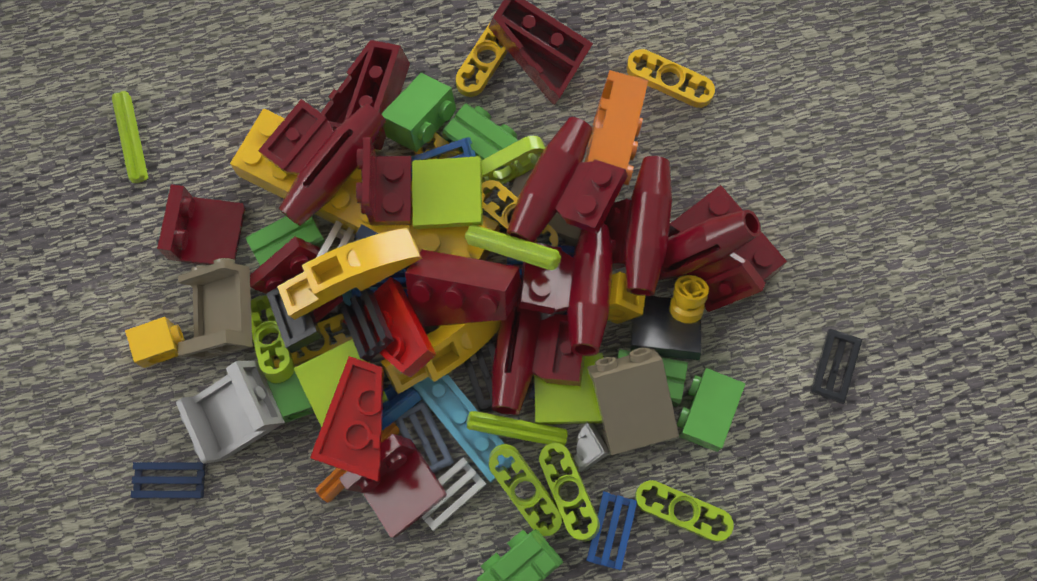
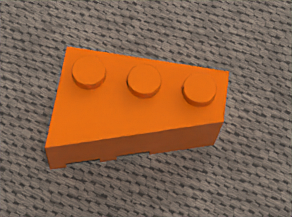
M609 70L592 126L593 131L589 140L585 162L596 159L626 169L628 177L624 185H629L634 166L629 165V161L634 160L638 147V141H634V139L638 137L642 126L643 118H640L648 80Z

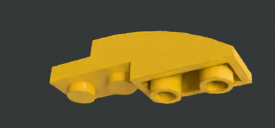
M408 228L392 230L354 241L327 252L303 264V273L277 287L288 315L296 320L355 287L363 291L417 262L422 257Z
M501 320L437 326L438 329L427 334L437 355L412 377L401 373L388 360H382V366L394 390L400 394L427 377L435 382L482 348L499 330Z

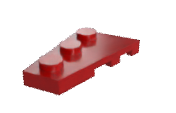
M390 277L374 292L394 340L380 354L401 373L412 377L437 354L400 282ZM365 305L363 308L366 312L368 320L372 322V325L374 327V334L376 336L377 341L379 342V335L376 331L371 316Z
M348 356L310 458L312 460L380 483L384 369L382 367Z

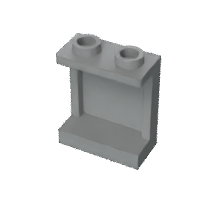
M235 361L226 367L228 375L199 394L176 401L181 420L185 424L194 444V451L203 464L223 461L285 423L258 361Z

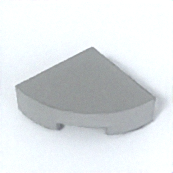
M587 423L578 434L576 455H574L575 464L579 472L588 470L610 453L594 424Z

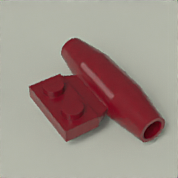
M301 99L258 150L263 157L286 174L297 175L279 210L295 224L301 226L327 204L357 169V149H363V137H371L374 144L386 123L383 115L365 103L339 127L333 130L326 116Z
M569 117L544 148L519 194L507 235L534 243L556 213L569 225L595 234L599 233L628 175L626 169L596 159L583 162L593 131L587 122L577 117Z
M647 156L643 158L631 200L626 198L614 202L604 221V224L609 228L613 270L626 268L627 292L634 295L651 296L655 294L666 257L672 209L670 161L664 157Z
M743 210L710 218L668 237L666 257L658 281L686 274L703 279L709 287L708 297L704 303L707 312L762 292L766 282L747 258H742L734 253L760 235L761 225L758 217L751 210Z
M605 224L602 225L598 234L581 229L573 257L562 251L560 247L534 242L559 251L561 261L556 270H548L523 262L518 308L551 315L555 312L567 310L570 348L573 353L580 356H594L599 353L609 317L613 260L609 228Z
M518 299L508 318L500 321L492 366L493 411L504 415L520 414L533 374L546 383L581 386L585 356L577 355L571 351L568 315L554 314L552 317L541 320V312L518 308Z

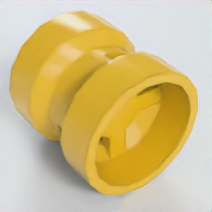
M686 275L680 277L675 282L673 298L670 302V313L677 321L690 324L697 322L703 316L704 303L709 293V287L703 279L697 276Z

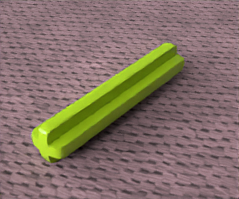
M126 91L114 93L112 95V103L128 179L132 183L144 182L148 179V173L131 96Z
M470 225L465 233V239L469 245L548 270H556L561 261L558 250L481 226Z
M470 411L466 422V427L469 430L546 445L560 443L565 446L568 437L567 430L563 428L477 411Z

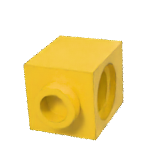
M620 271L613 274L608 320L619 324L643 315L645 296L627 292L625 273Z
M166 317L125 330L134 363L142 368L177 357L178 342L185 341L180 326L178 324L174 325Z

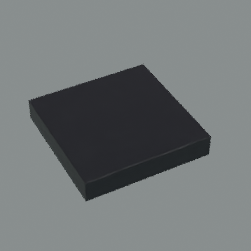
M645 296L643 315L632 319L630 352L638 348L655 349L659 356L700 360L701 319L690 324L677 321L670 313L672 298Z

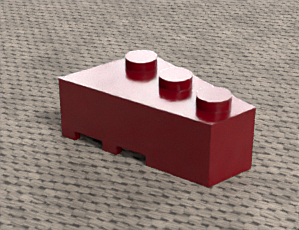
M503 0L489 25L492 33L553 105L560 99L593 45L592 42L526 0Z
M374 40L368 42L346 72L348 74L347 78L338 90L334 89L328 96L330 101L321 112L328 118L333 130L339 127L365 103L375 108L381 114L400 95L410 66V62L401 45ZM384 127L373 144L374 149L381 151L386 139Z
M720 185L672 221L668 237L710 218L743 210ZM762 232L759 236L734 252L742 258H747L765 282L777 274L787 262Z
M422 249L420 251L422 259L411 264L405 272L408 299L422 327L506 320L519 299L520 268L517 266Z

